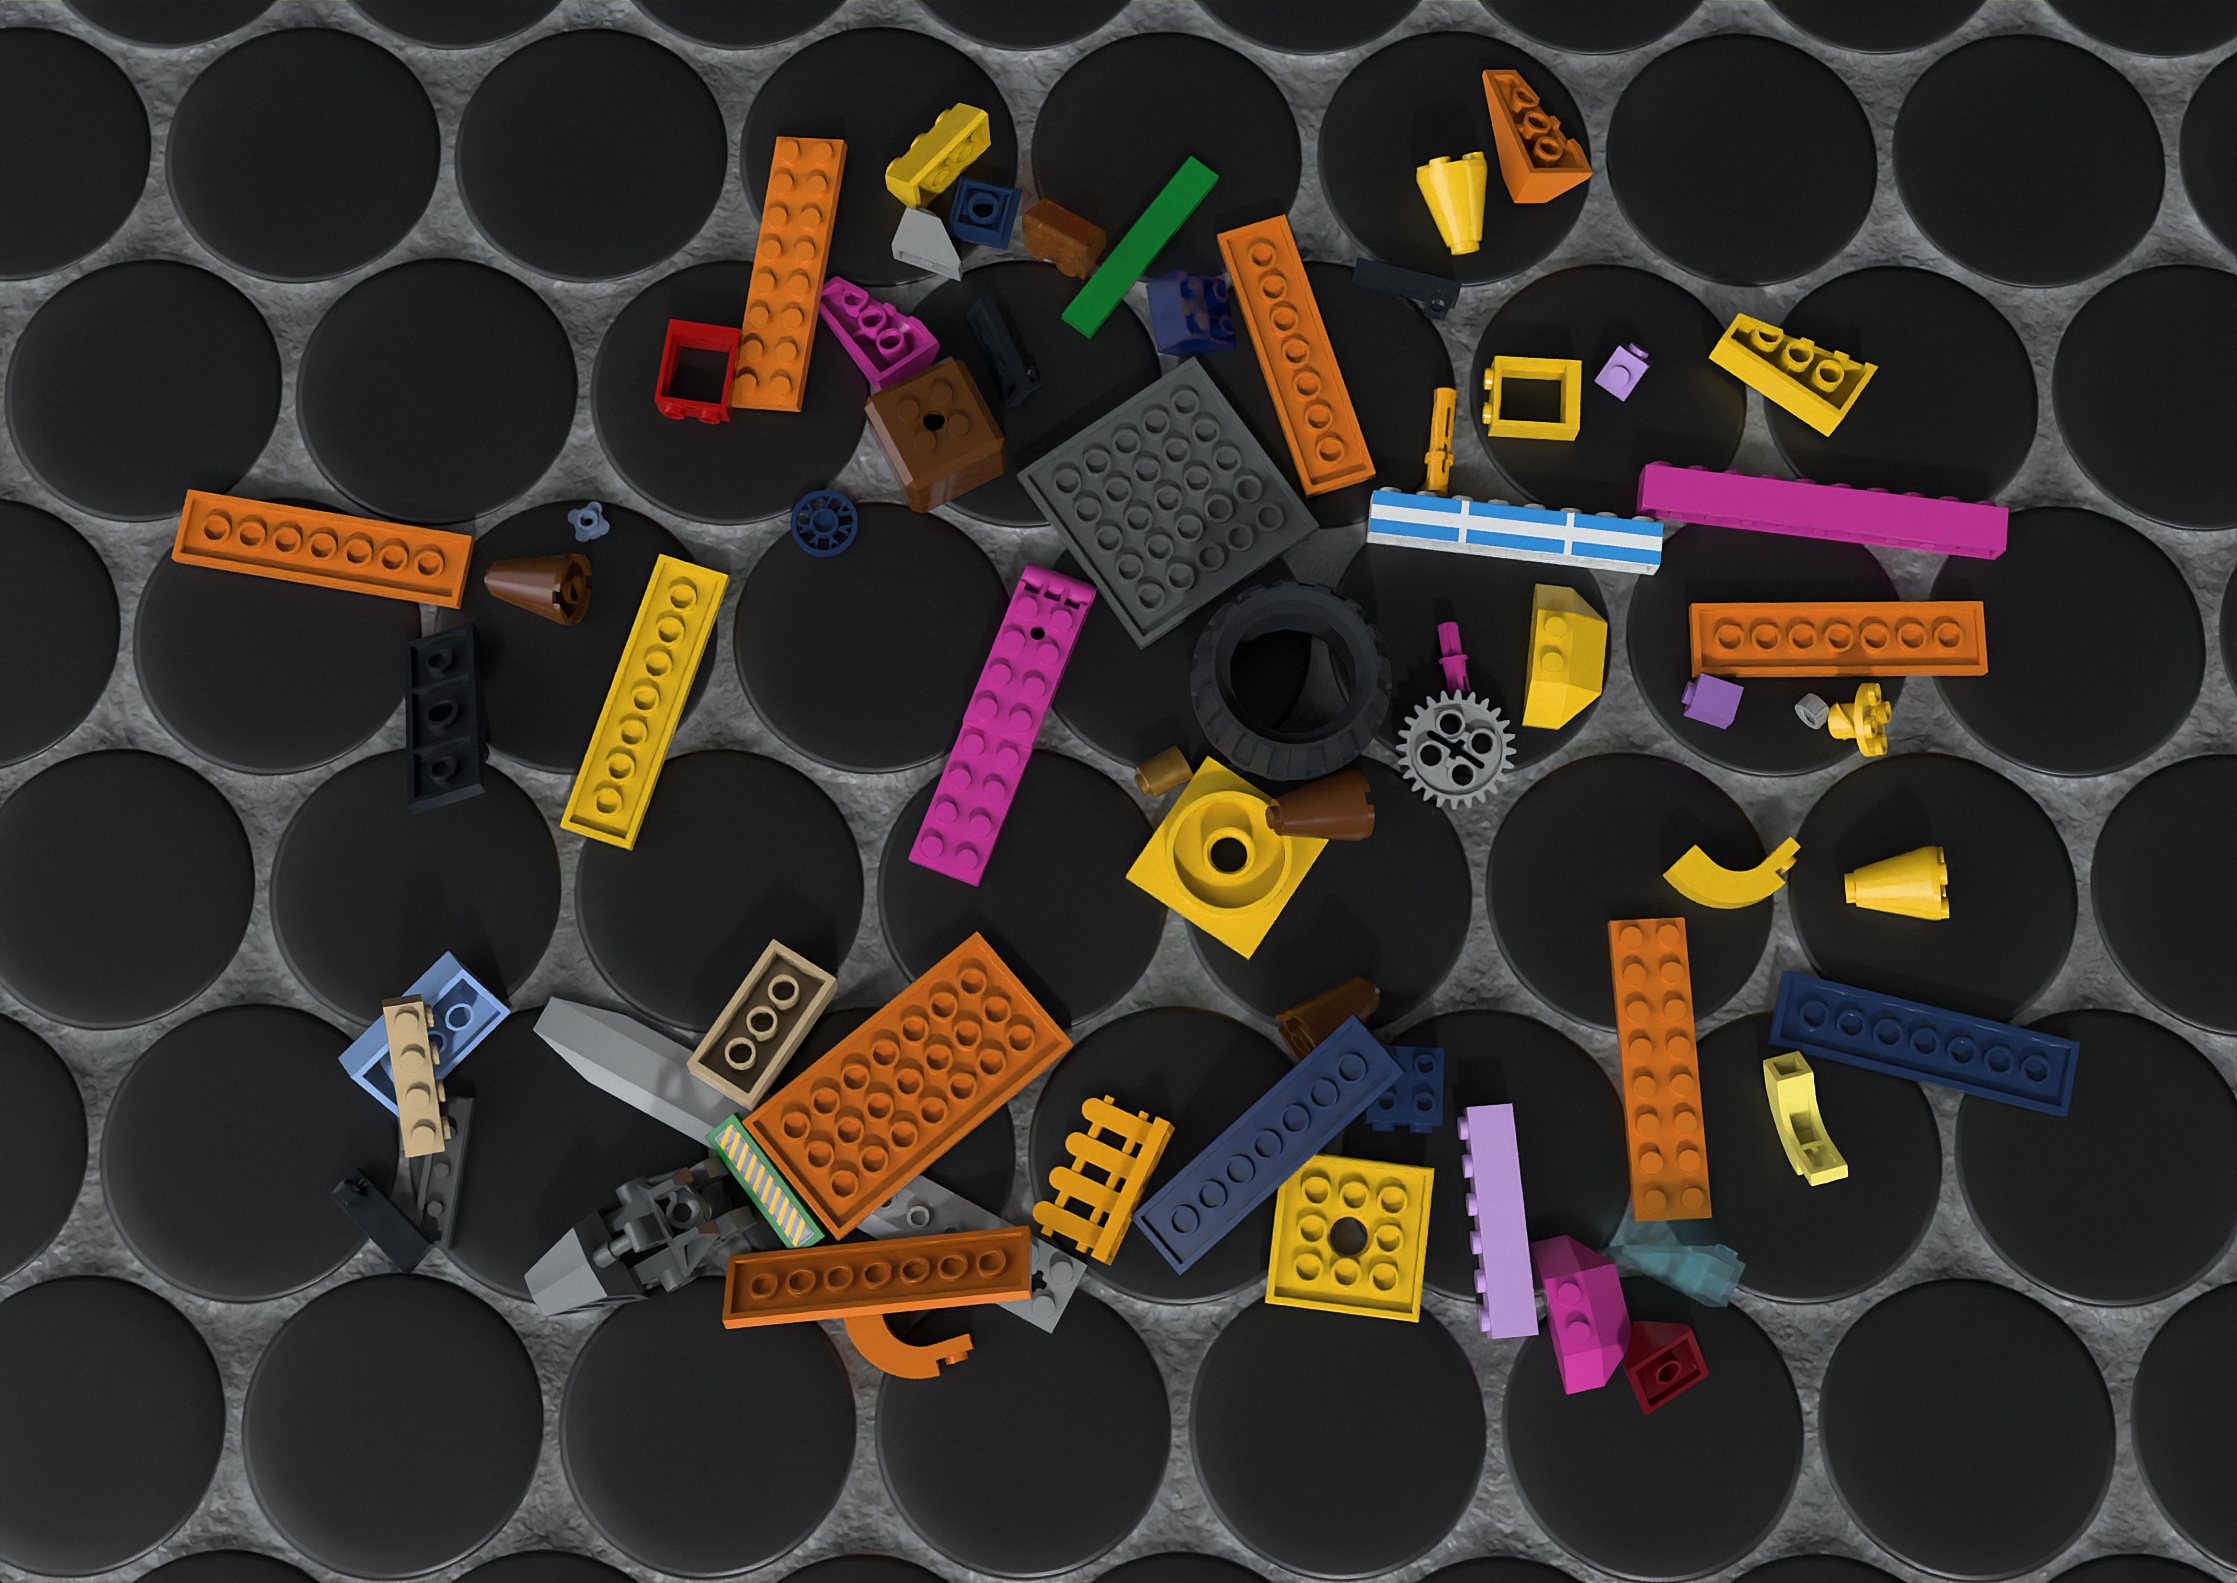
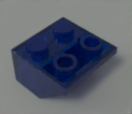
M1175 270L1146 285L1158 353L1188 357L1232 350L1237 347L1234 334L1235 328L1228 302V291L1224 280Z

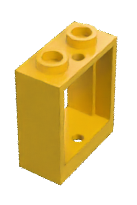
M1495 356L1491 368H1485L1484 389L1490 391L1489 402H1484L1482 422L1483 424H1488V436L1574 441L1580 430L1582 361ZM1502 377L1560 380V423L1500 420Z

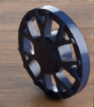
M819 490L809 493L796 504L791 515L790 525L796 543L805 552L818 557H831L844 552L854 542L858 533L859 520L856 509L848 498L835 491ZM823 497H829L828 501L825 502ZM820 498L823 508L814 512L809 502ZM833 498L843 503L837 513L829 509ZM805 505H807L808 510H804V509H802V508H803ZM847 506V508H848L849 510H848V511H843L844 508ZM799 513L811 516L810 524L797 523ZM852 514L853 524L841 526L839 518ZM797 527L803 528L802 530L797 532ZM812 530L815 537L808 543H804L800 536ZM838 531L848 536L842 544L833 538ZM820 538H829L828 550L818 549Z

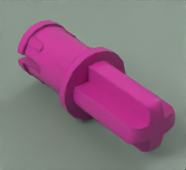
M1445 622L1439 624L1438 632L1443 658L1439 659V664H1443L1447 695H1454L1455 690H1460L1461 694L1469 693L1471 688L1465 662L1468 659V655L1462 654L1457 623Z

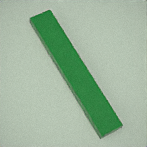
M1190 156L1062 313V319L1084 336L1091 339L1215 186L1219 176Z

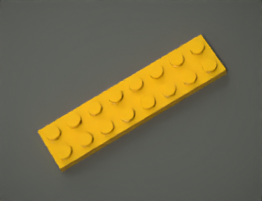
M659 554L560 823L562 829L631 851L633 850L728 587L729 575Z

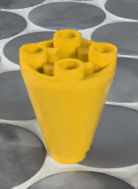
M1483 152L1463 155L1462 160L1451 162L1449 156L1439 157L1430 160L1429 165L1418 167L1416 174L1417 183L1446 247L1451 249V254L1461 255L1480 250L1479 241L1482 240L1487 179V162L1484 159Z
M1935 845L1926 846L1854 869V873L1844 874L1846 903H1856V907L1927 920L1949 918V903L1945 885L1948 884L1946 862H1944L1943 847H1935Z

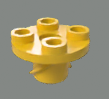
M1862 683L1857 690L1855 703L1839 704L1836 702V704L1831 706L1827 719L1829 732L1835 739H1843L1844 741L1848 738H1856L1861 753L1866 757L1886 755L1888 749L1885 723L1891 721V705L1889 701H1882L1879 684Z

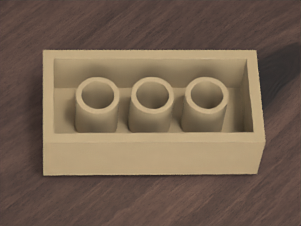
M773 939L687 1062L690 1073L753 1113L838 990L836 978Z

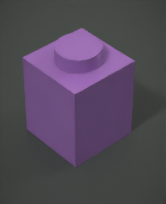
M1701 673L1694 683L1688 682L1681 700L1682 703L1687 704L1683 715L1726 729L1734 720L1744 687Z

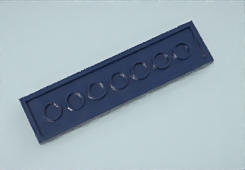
M1787 970L1781 974L1767 1043L1768 1045L1799 1051L1800 1053L2060 1117H2065L2068 1114L2080 1042Z
M1353 1014L1130 1218L1177 1273L1182 1275L1407 1071L1356 1014Z

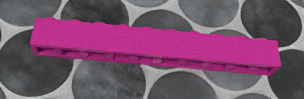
M1656 461L1646 464L1639 475L1636 516L1995 560L2006 550L2009 508L1997 507V504L1991 501H1978L1971 504L1963 503L1959 498L1951 496L1930 499L1924 498V494L1918 492H1907L1897 495L1889 494L1888 490L1884 488H1869L1864 491L1852 489L1851 485L1844 483L1823 486L1816 485V481L1810 479H1798L1790 482L1782 481L1780 477L1770 474L1760 475L1757 478L1744 476L1743 472L1737 470H1726L1722 473L1708 472V468L1703 466H1689L1683 469L1672 467V464L1668 462Z

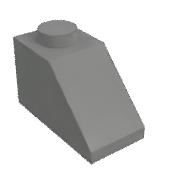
M906 207L891 244L894 259L961 281L963 275L961 261L941 219L937 218L930 210L924 208L914 210Z

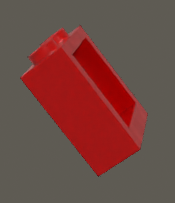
M669 319L654 399L659 411L664 416L672 419H684L685 416L698 417L700 421L708 424H719L720 421L731 422L733 411L732 397L743 341L741 329ZM681 346L729 353L720 404L672 398Z

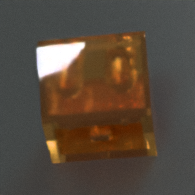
M1043 198L1030 208L1022 217L1023 242L1029 254L1039 260H1044L1045 258L1057 264L1056 266L1061 272L1070 277L1077 275L1084 280L1086 279L1106 246V231L1046 198Z

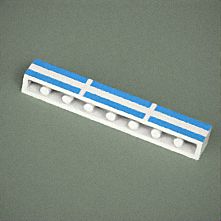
M1384 487L1380 491L1374 490L1370 500L1366 542L1654 575L1661 563L1664 523H1656L1654 519L1645 516L1633 517L1630 520L1618 518V515L1610 512H1600L1595 516L1581 514V510L1575 508H1563L1560 511L1545 510V506L1539 504H1526L1524 507L1509 506V502L1504 500H1490L1488 503L1473 502V498L1462 495L1447 499L1438 498L1437 494L1433 492L1421 491L1417 492L1416 495L1401 493V490L1397 488Z

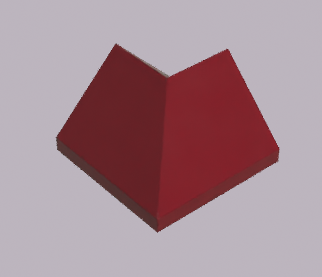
M1634 1322L1623 1367L1642 1412L1648 1415L1707 1377L1709 1372L1694 1333L1688 1324Z

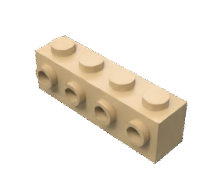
M421 994L382 1000L405 1157L409 1158L445 1151L443 1140L451 1139L448 1117H440L438 1103L445 1102L442 1079L434 1080L432 1065H438L440 1061L437 1042L429 1043L427 1028L434 1027L431 1004L423 1005Z

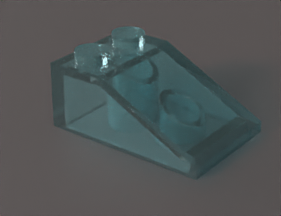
M1717 1244L1716 1247L1712 1245H1621L1611 1247L1607 1255L1708 1307H1727L1746 1266L1745 1263L1736 1259L1738 1256L1737 1252L1721 1244Z

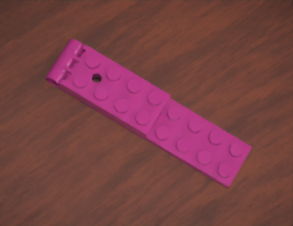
M1028 562L963 718V726L908 858L909 861L973 886H979L1094 601L1097 586L1036 563ZM1035 631H1041L1045 634L1040 640H1035L1031 636Z

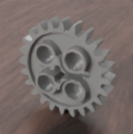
M1455 690L1453 700H1449L1445 691H1441L1439 695L1440 702L1437 704L1430 696L1426 697L1428 709L1424 710L1422 707L1415 705L1413 709L1418 717L1416 719L1411 717L1404 718L1406 724L1411 728L1409 731H1398V735L1406 739V744L1395 746V750L1405 752L1406 757L1397 761V765H1408L1409 768L1402 778L1414 777L1416 781L1410 790L1413 792L1421 787L1424 788L1423 801L1435 795L1436 807H1441L1445 799H1449L1451 809H1456L1459 799H1462L1464 805L1467 808H1471L1473 796L1481 803L1486 802L1484 794L1486 789L1493 794H1497L1498 790L1494 782L1496 780L1504 783L1508 781L1506 776L1501 773L1502 769L1514 768L1511 762L1505 760L1506 755L1516 753L1515 749L1506 747V742L1515 738V734L1503 733V729L1510 723L1509 720L1501 722L1496 720L1501 711L1500 708L1494 709L1491 712L1486 710L1489 703L1488 698L1481 701L1479 705L1476 704L1475 692H1471L1466 700H1462L1460 690ZM1445 714H1452L1459 721V729L1453 735L1444 733L1440 728V720ZM1433 731L1451 744L1456 743L1458 740L1463 743L1461 750L1483 762L1484 767L1480 769L1459 755L1451 759L1449 757L1451 750L1429 738L1427 732ZM1482 733L1490 739L1491 747L1486 754H1479L1473 750L1471 741L1476 734ZM1426 745L1436 747L1440 753L1439 762L1434 766L1425 765L1420 758V752ZM1457 765H1465L1470 769L1471 779L1464 786L1456 784L1452 779V771Z

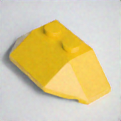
M1535 584L1522 726L1558 730L1601 695L1608 623L1573 588Z

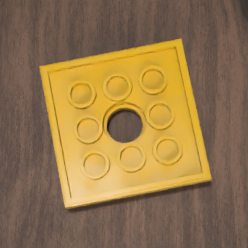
M1207 756L1127 873L1126 879L1249 960L1329 839L1278 836L1273 829L1268 827L1265 817L1266 808L1270 807V802L1273 798ZM1222 838H1235L1246 848L1247 860L1237 871H1222L1211 860V849Z
M1316 1153L1277 1190L1265 1303L1418 1323L1435 1168ZM1344 1217L1357 1219L1366 1229V1244L1360 1252L1354 1255H1344L1338 1252L1330 1240V1231L1333 1224Z

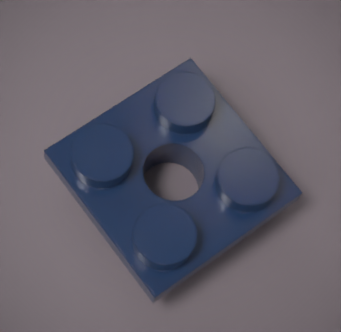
M960 176L946 228L949 238L1007 251L1022 196V189ZM980 205H988L993 209V212L990 216L983 218L978 217L974 210Z

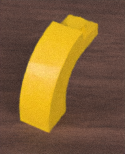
M1790 836L1756 868L1738 872L1720 867L1695 844L1662 876L1684 896L1702 905L1721 909L1746 907L1765 899L1786 883L1776 871L1783 875L1797 861L1792 855L1801 846Z

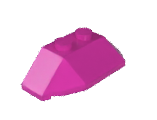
M1567 1235L1528 1243L1566 1395L1605 1386L1627 1352L1632 1333L1615 1263Z

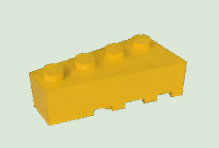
M1742 313L1736 316L1708 357L1827 437L1830 436L1845 417L1878 368V366L1868 362L1862 365L1849 359L1850 355L1835 350L1834 353L1816 347L1814 346V341L1804 337L1798 340L1783 334V329Z

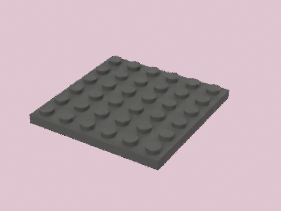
M1194 356L1017 474V479L1092 583L1097 586V590L1141 650L1318 531L1320 526Z

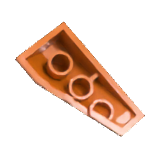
M1484 70L1482 78L1501 171L1513 202L1546 203L1589 179L1593 172L1581 146L1574 138L1568 140L1558 129L1561 124L1554 115L1547 116L1538 105L1540 98L1516 70Z

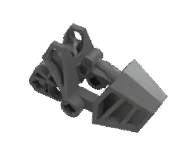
M720 1156L703 1160L690 1169L684 1167L647 1178L646 1175L635 1178L615 1190L623 1207L607 1216L603 1208H598L573 1226L524 1275L531 1296L544 1317L578 1314L648 1299L642 1286L657 1277L661 1280L667 1293L696 1279L698 1276L694 1269L707 1251L744 1232L757 1223L749 1206L729 1211L716 1220H711L707 1203L698 1192L731 1173ZM624 1229L626 1234L613 1241L612 1238L616 1237L615 1233ZM666 1242L669 1246L629 1269L624 1262L620 1263L619 1261L621 1254L631 1248L634 1249L635 1253Z

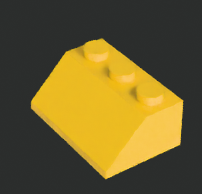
M958 103L952 110L946 109L937 118L935 126L927 134H920L913 141L911 149L902 158L897 157L889 164L885 174L887 189L907 207L914 210L918 208L926 209L991 145L988 114L982 109Z

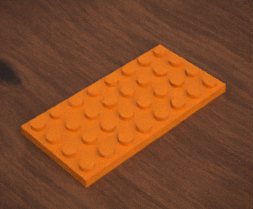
M977 931L742 1121V1124L834 1237L840 1241L1068 1052L1074 1044Z

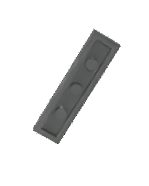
M444 1094L445 1102L438 1103L440 1117H448L451 1139L443 1140L445 1151L425 1155L414 1223L436 1245L434 1248L451 1250L476 1099Z

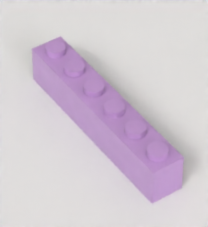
M1511 1103L1467 1107L1462 1110L1463 1117L1457 1118L1459 1139L1466 1140L1467 1155H1462L1461 1162L1464 1178L1470 1177L1471 1193H1466V1208L1468 1216H1474L1476 1231H1470V1245L1472 1254H1478L1480 1269L1474 1270L1476 1292L1483 1293L1484 1308H1479L1478 1310L1481 1332L1487 1331L1488 1339L1539 1335L1513 1106Z

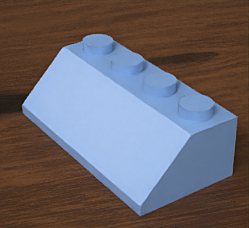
M449 951L401 996L421 994L423 1005L431 1004L434 1027L427 1028L429 1043L437 1042L440 1064L432 1065L434 1080H443L511 1012ZM383 1014L338 1059L353 1080L399 1117Z

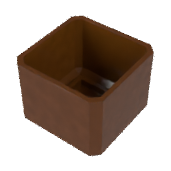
M950 356L868 397L864 409L871 435L911 510L924 514L1004 474L1007 465L1005 438L963 360ZM933 414L940 415L945 420L942 428L935 431L929 430L924 426L925 419Z

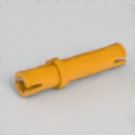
M1444 387L1434 390L1429 452L1425 454V463L1428 465L1425 491L1437 494V497L1448 495L1449 469L1454 462V456L1451 454L1457 391Z

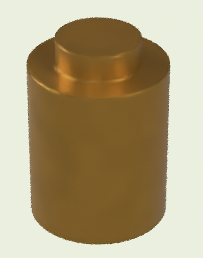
M1176 745L1137 766L1139 774L1134 776V780L1144 796L1150 793L1154 799L1193 778L1186 759Z

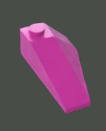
M838 276L823 285L818 312L877 392L931 366L940 345L920 320L911 315L908 318L897 312L895 307L887 302L885 304L871 298L868 292Z

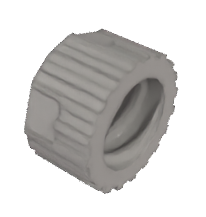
M1809 693L1795 705V711L1799 718L1813 729H1819L1828 719L1830 709L1817 695Z

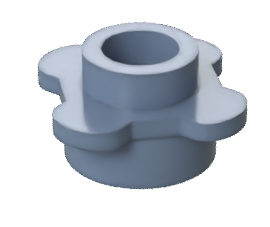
M593 501L586 508L581 510L573 509L569 512L568 521L574 524L576 529L575 537L579 542L585 543L608 533L610 525L601 514L603 508L600 503ZM591 519L592 523L586 525V520Z

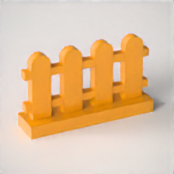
M1106 1095L1103 1101L1097 1098H1090L1083 1103L1082 1113L1087 1120L1093 1122L1087 1135L1074 1132L1067 1137L1066 1148L1072 1155L1076 1156L1071 1170L1059 1166L1051 1171L1049 1175L1050 1184L1059 1190L1060 1193L1054 1204L1048 1201L1038 1202L1033 1208V1217L1038 1223L1044 1225L1041 1233L1051 1237L1054 1231L1059 1232L1078 1242L1075 1249L1086 1253L1088 1247L1094 1249L1091 1254L1092 1257L1111 1266L1132 1221L1130 1217L1137 1211L1175 1128L1170 1122L1157 1116L1153 1124L1149 1123L1150 1115L1143 1111H1140L1138 1117L1116 1108L1113 1106L1116 1099ZM1103 1127L1127 1138L1122 1151L1097 1141ZM1138 1143L1142 1145V1148L1136 1159L1132 1157V1154ZM1086 1162L1111 1173L1105 1186L1081 1175ZM1123 1178L1126 1182L1121 1193L1116 1192L1118 1183ZM1070 1196L1095 1207L1089 1221L1065 1210ZM1106 1212L1110 1214V1216L1105 1224V1227L1103 1228L1099 1226V1224L1104 1213Z

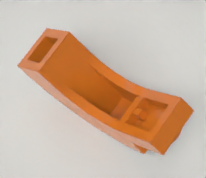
M885 1313L843 1317L848 1335L858 1351L879 1369L899 1377L923 1379L940 1376L942 1372L938 1360L945 1358L946 1365L968 1359L967 1351L975 1349L971 1334L969 1333L930 1346L918 1347L903 1342L892 1332Z

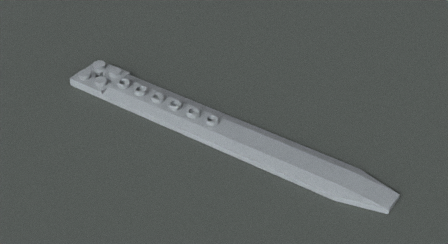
M551 997L533 1028L543 1040L588 1082L713 1150L714 1148L705 1137L706 1134L736 1112L739 1113L743 1120L752 1114L743 1106L690 1073L687 1062L694 1054L693 1051L626 1015ZM767 1093L758 1108L774 1095ZM920 1174L856 1226V1228L878 1240L1016 1227ZM1032 1235V1274L1034 1275L1037 1270L1044 1273L1042 1279L1047 1283L1044 1290L1037 1288L1035 1292H1032V1299L996 1302V1304L1052 1334L1088 1265Z

